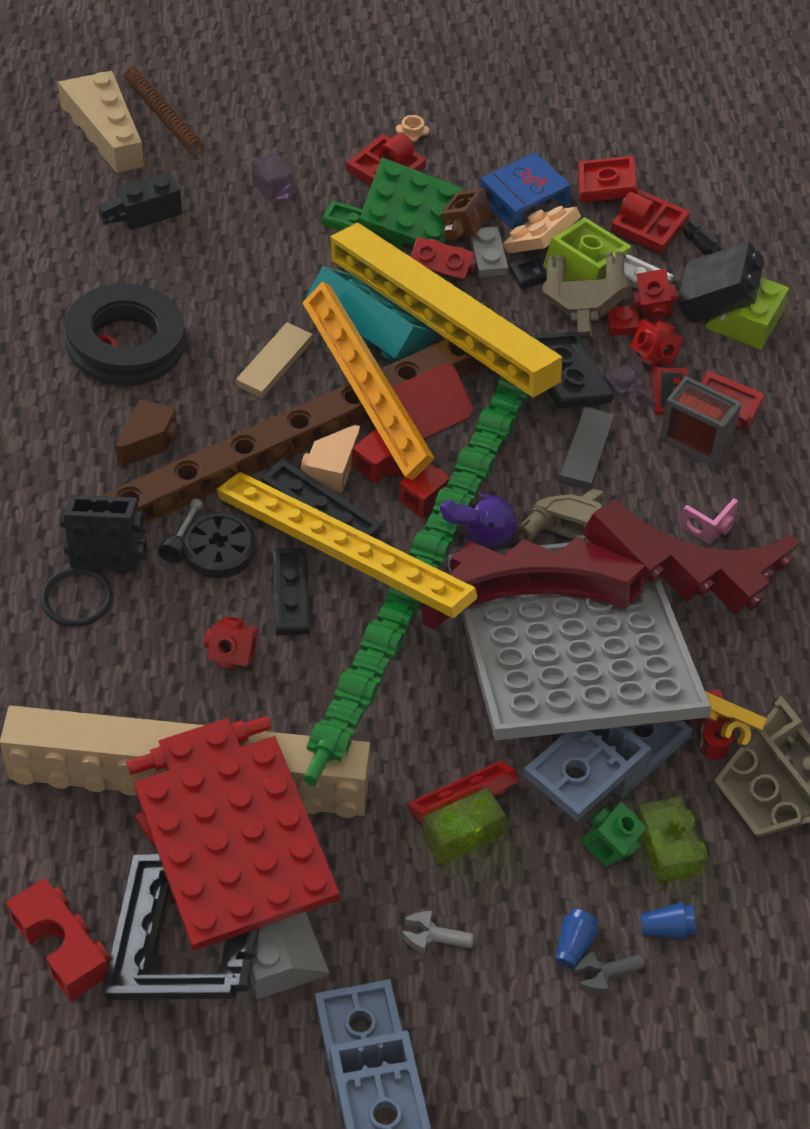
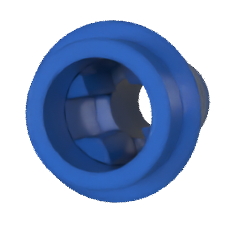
M683 902L649 911L648 913H641L643 936L651 935L655 937L688 939L687 935H696L693 904L683 905Z
M571 909L569 915L564 916L557 954L555 956L556 962L572 969L576 968L577 963L581 960L599 932L597 928L599 921L595 916L580 909Z

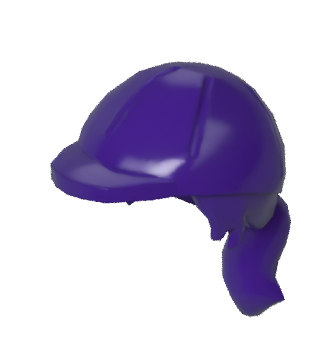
M480 494V496L486 499L481 500L475 508L456 504L452 499L440 505V511L444 520L453 525H468V536H463L466 540L490 550L503 547L512 540L516 533L517 518L513 507L500 496Z

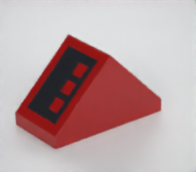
M651 366L655 415H664L668 397L685 376L688 377V368L682 366Z

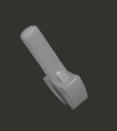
M432 911L415 913L405 918V925L420 927L423 929V932L415 934L402 931V938L408 945L423 954L425 953L426 946L432 942L471 948L474 944L473 933L436 927L431 921Z

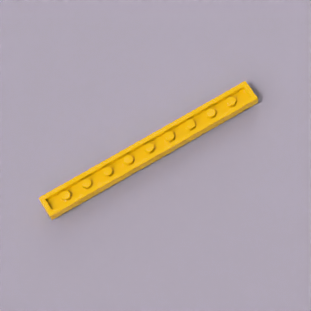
M242 472L237 473L217 488L220 500L452 618H455L477 599L475 587Z

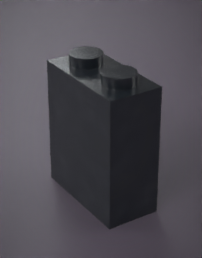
M750 241L687 262L677 301L678 306L688 319L695 323L754 304L760 287L762 269L764 268L762 254L756 251Z

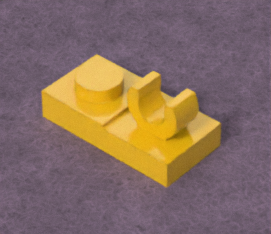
M705 691L711 705L710 717L706 718L716 721L717 717H724L730 720L721 729L722 737L730 738L733 729L737 727L740 731L737 743L747 745L751 739L750 729L763 730L767 718Z

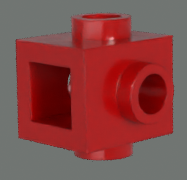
M667 269L636 274L639 290L633 291L636 309L642 308L644 319H662L667 315L674 314L672 303L677 302L678 299L675 284L669 285Z
M641 319L630 347L641 354V360L649 365L659 366V363L672 366L675 357L680 352L684 338L674 332L675 326L667 322L658 320L657 323Z
M224 617L223 620L213 624L212 628L207 629L204 640V648L208 649L207 659L217 661L216 665L223 668L234 669L237 668V665L248 667L255 659L260 628L244 625V620L240 618Z

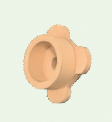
M408 115L403 118L402 124L396 126V132L404 133L412 142H416L419 137L429 134V127L424 126V120L420 116Z

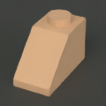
M353 425L314 441L310 454L305 453L303 456L301 471L329 490L343 493L352 469V448L360 442V426Z

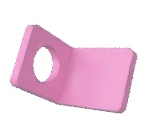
M733 498L714 521L686 505L683 508L679 526L711 545L721 533L726 535L735 522L734 517L738 500ZM689 518L698 520L703 530L694 528Z

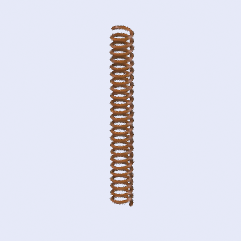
M135 66L129 67L124 73V78L130 86L133 87L190 153H195L192 149L198 148L201 144V148L196 151L200 152L204 147V143L192 132L181 117L175 113L156 89L150 85L142 73ZM134 69V70H132V71L129 72L128 76H126L128 70ZM197 141L199 142L195 148H190L191 144L195 145Z

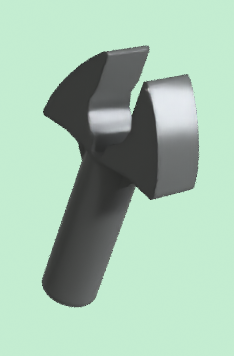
M593 951L578 963L574 976L585 972L598 974L594 979L581 981L579 989L594 994H607L609 989L607 981L609 978L644 969L645 960L641 954L609 963H602L597 960Z

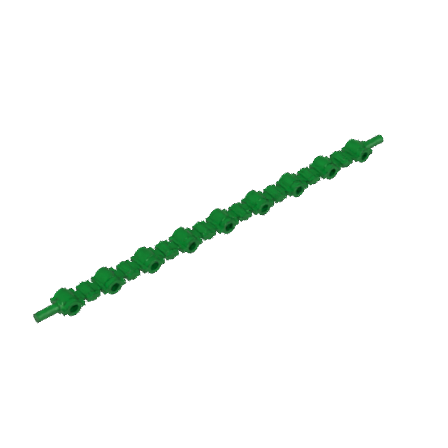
M502 376L499 379L496 393L491 400L489 408L486 407L480 414L475 433L469 442V447L466 446L460 451L447 487L440 489L432 509V514L425 525V530L421 529L420 532H417L409 552L410 556L436 569L446 562L453 544V538L460 527V524L453 525L443 519L440 505L452 499L456 504L472 507L481 482L490 476L496 454L502 445V440L505 441L510 437L522 402L525 403L530 395ZM389 586L385 603L380 609L377 620H373L366 628L360 644L361 650H359L354 658L352 669L348 668L347 671H344L339 679L334 699L325 714L326 720L321 719L319 723L317 722L311 732L307 750L314 752L315 755L303 776V781L306 784L315 786L328 761L334 759L341 762L347 756L355 735L354 729L359 725L364 709L368 710L369 706L373 705L381 679L389 665V660H393L394 657L398 656L406 636V630L414 616V611L418 612L421 609L420 601Z

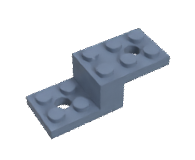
M682 720L564 733L524 768L523 776L573 819L579 821L610 792L622 800L688 740L693 729ZM644 727L651 732V735L640 737L634 733L633 729ZM569 768H579L585 773V776L577 779L567 775L566 770Z
M391 980L315 993V1003L337 1108L341 1107L345 1129H431L408 1030L402 1031ZM363 1017L369 1020L371 1027L365 1032H356L349 1024L353 1019ZM381 1108H389L396 1113L397 1118L393 1123L383 1125L375 1120L374 1114Z

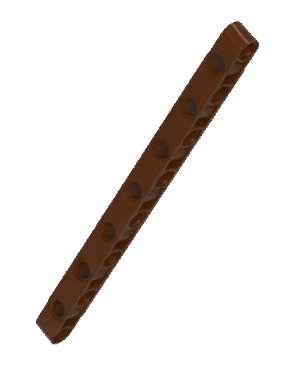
M446 339L390 364L381 370L393 387L442 364L454 366L460 379L487 366ZM348 383L126 483L102 496L137 498L138 510L144 513L145 525L190 504L195 498L201 499L216 492L217 488L239 472L251 476L277 464L281 459L286 460L312 448L314 441L353 425L360 426L371 421V418L352 386Z

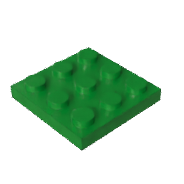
M381 158L358 223L370 231L413 247L417 237L428 240L433 239L444 244L446 239L444 234L445 225L440 214L458 191H462V187Z

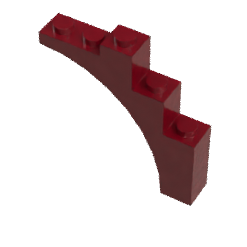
M615 499L595 511L581 532L591 543L645 565L644 584L648 581L654 584L662 577L686 602L697 595L704 597L712 591L735 615H738L746 608L752 611L763 601L765 596L762 592L775 574V570L778 569L782 572L793 562L795 557L792 553L800 544L790 534L773 544L755 549L721 550L705 548L680 541L656 530L634 516Z
M575 537L565 547H561L557 553L523 539L515 547L509 549L505 555L470 541L451 557V572L447 573L476 589L477 599L464 610L491 600L528 594L578 596L627 609L644 592L645 565L578 537ZM420 602L423 625L434 629L450 618V616Z

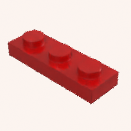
M498 761L408 802L407 806L410 815L423 825H435L444 821L447 815L455 811L471 809L477 805L479 800L507 792L508 787L519 783L516 769L502 761Z

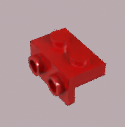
M417 237L410 256L434 273L464 281L467 275L473 276L477 267L474 252Z
M707 370L701 383L741 402L736 429L744 427L749 430L765 398L764 393Z

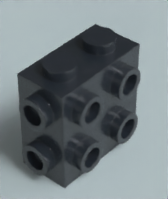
M70 495L66 508H62L60 512V526L66 530L64 553L69 555L71 568L117 570L120 572L137 571L140 559L145 558L147 553V540L141 537V532L144 528V513L138 510L137 498Z

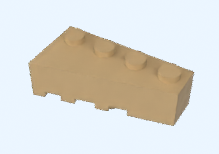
M99 72L93 75L59 81L58 89L62 109L70 114L72 121L77 126L81 127L86 133L88 140L96 145L99 153L114 171L119 173L144 167L142 142L113 72Z

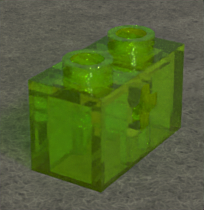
M485 788L425 816L422 838L439 866H442L503 837L506 815L490 790Z
M681 796L639 805L637 817L647 827L640 836L658 885L700 876L703 863L707 860V852L703 841L697 840L694 832L695 821L693 813L690 809L685 808Z

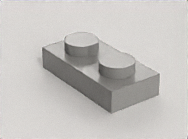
M485 227L481 228L476 236L471 237L470 235L469 239L476 260L478 277L508 275V265L499 228Z

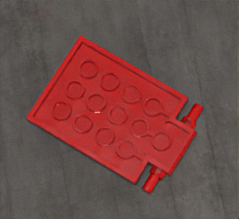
M268 716L245 723L242 720L230 723L229 718L158 740L159 747L150 749V754L126 761L130 775L155 768L156 771L164 768L168 770L133 783L193 951L340 900V893L276 737H269L242 747L239 745L248 741L250 736L271 730Z

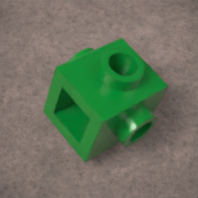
M620 801L610 809L603 806L592 816L590 822L593 826L582 838L581 842L607 867L623 856L627 858L633 854L641 845V841L638 838L647 827L638 819L634 811L627 808Z

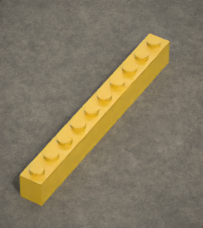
M356 223L330 236L331 256L334 263L534 398L561 382L562 356L361 224Z

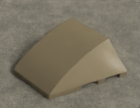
M782 696L774 703L775 707L766 717L767 720L763 730L756 729L749 743L738 749L714 780L717 787L757 838L810 822V735L803 727L802 720Z

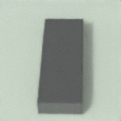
M584 407L560 475L561 483L591 490L615 414Z

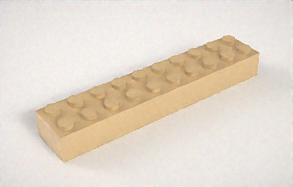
M9 705L0 738V747L8 779L14 780L19 784L29 785L33 782L49 783L56 788L79 786L85 787L92 792H101L104 789L136 796L133 782L168 770L164 768L156 771L155 768L130 775L126 761L150 754V749L159 747L158 740L204 725ZM265 731L250 736L248 741L239 744L242 747L269 737H276L307 814H317L320 811L331 812L344 818L365 815L369 784L370 742L352 740L347 756L341 762L334 759L328 761L315 786H310L303 781V776L315 755L314 752L307 750L310 736Z

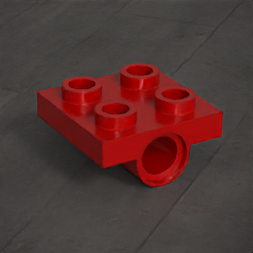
M397 133L392 138L381 134L347 162V172L372 185L381 158L420 172L426 168L427 158L414 152V144L406 134Z
M639 189L638 194L629 192L626 195L619 215L612 222L611 232L662 254L689 220L690 211Z

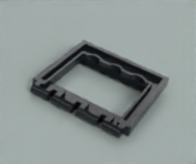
M158 854L133 855L102 994L108 1000L235 999L237 991H248L253 962L246 959L255 957L260 928L225 940L219 974L149 975L168 880Z

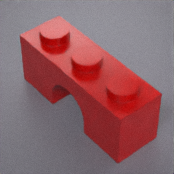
M377 429L352 448V467L376 484L382 478L389 475H398L404 478L400 482L399 502L422 519L432 512L440 489L447 487L450 477L442 469L436 468L432 464H429L414 480L406 478Z
M43 878L6 901L10 919L29 945L47 936H56L64 940L62 946L47 956L46 960L51 976L69 1001L77 998L106 978L107 962L110 961L106 949L101 942L93 943L87 934L90 931L86 922L80 914L72 915L67 908L69 901L59 886L53 889L46 878Z

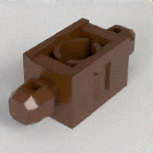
M485 188L458 191L440 215L445 225L444 234L447 240H457L462 236H476L491 216L492 212L487 201L489 196Z

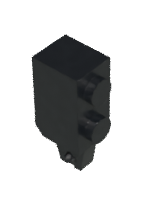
M170 172L115 188L116 197L98 204L99 217L104 225L124 221L128 229L131 230L182 215L181 190Z

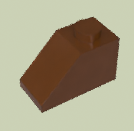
M140 399L115 445L118 465L126 466L166 451L170 441H176L180 431V423L176 421L175 408Z

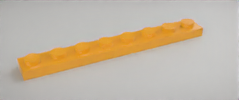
M322 281L304 300L303 305L406 478L414 480L435 458L332 287Z

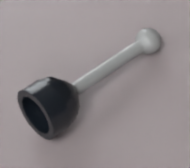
M195 498L190 502L191 509L178 534L167 536L160 544L158 554L163 560L177 564L182 562L184 558L183 534L196 512L200 511L203 507V502L200 499Z

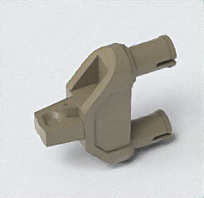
M613 251L606 253V278L601 280L565 282V257L556 255V262L553 261V255L546 258L547 281L542 286V294L553 305L568 315L572 322H577L580 338H591L593 321H598L599 317H603L627 294L629 282L624 277L625 254L623 252L615 251L616 262L615 257H613Z
M591 489L581 497L567 494L539 500L530 508L528 517L517 526L515 537L519 541L526 539L532 542L541 531H550L574 539L578 537L590 542L581 532L591 515L605 505L603 500L604 492Z

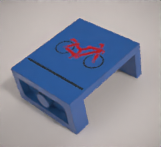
M536 152L481 177L480 188H485L489 198L487 201L490 209L511 230L523 225L524 211L554 197L563 207L567 206L569 202L571 185L566 178L556 172L549 162L545 161Z

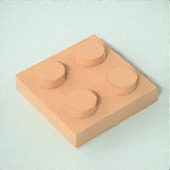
M559 206L548 212L538 210L528 216L529 221L513 229L510 232L511 236L502 245L508 254L546 248L550 245L551 239L574 224L581 215L577 207L564 209L563 206Z

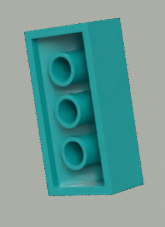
M323 266L306 296L307 298L322 281L329 284L366 345L374 347V345L382 349L380 354L392 362H396L398 359L402 360L422 351L440 336L439 333L347 272Z

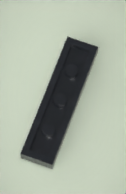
M281 459L261 477L262 483L365 534L376 538L382 532V524L284 459Z

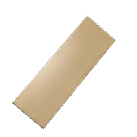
M287 322L236 378V386L262 399L311 344L313 335Z

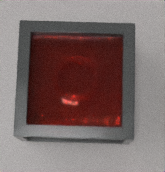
M685 376L667 399L659 440L715 467L733 442L742 403Z

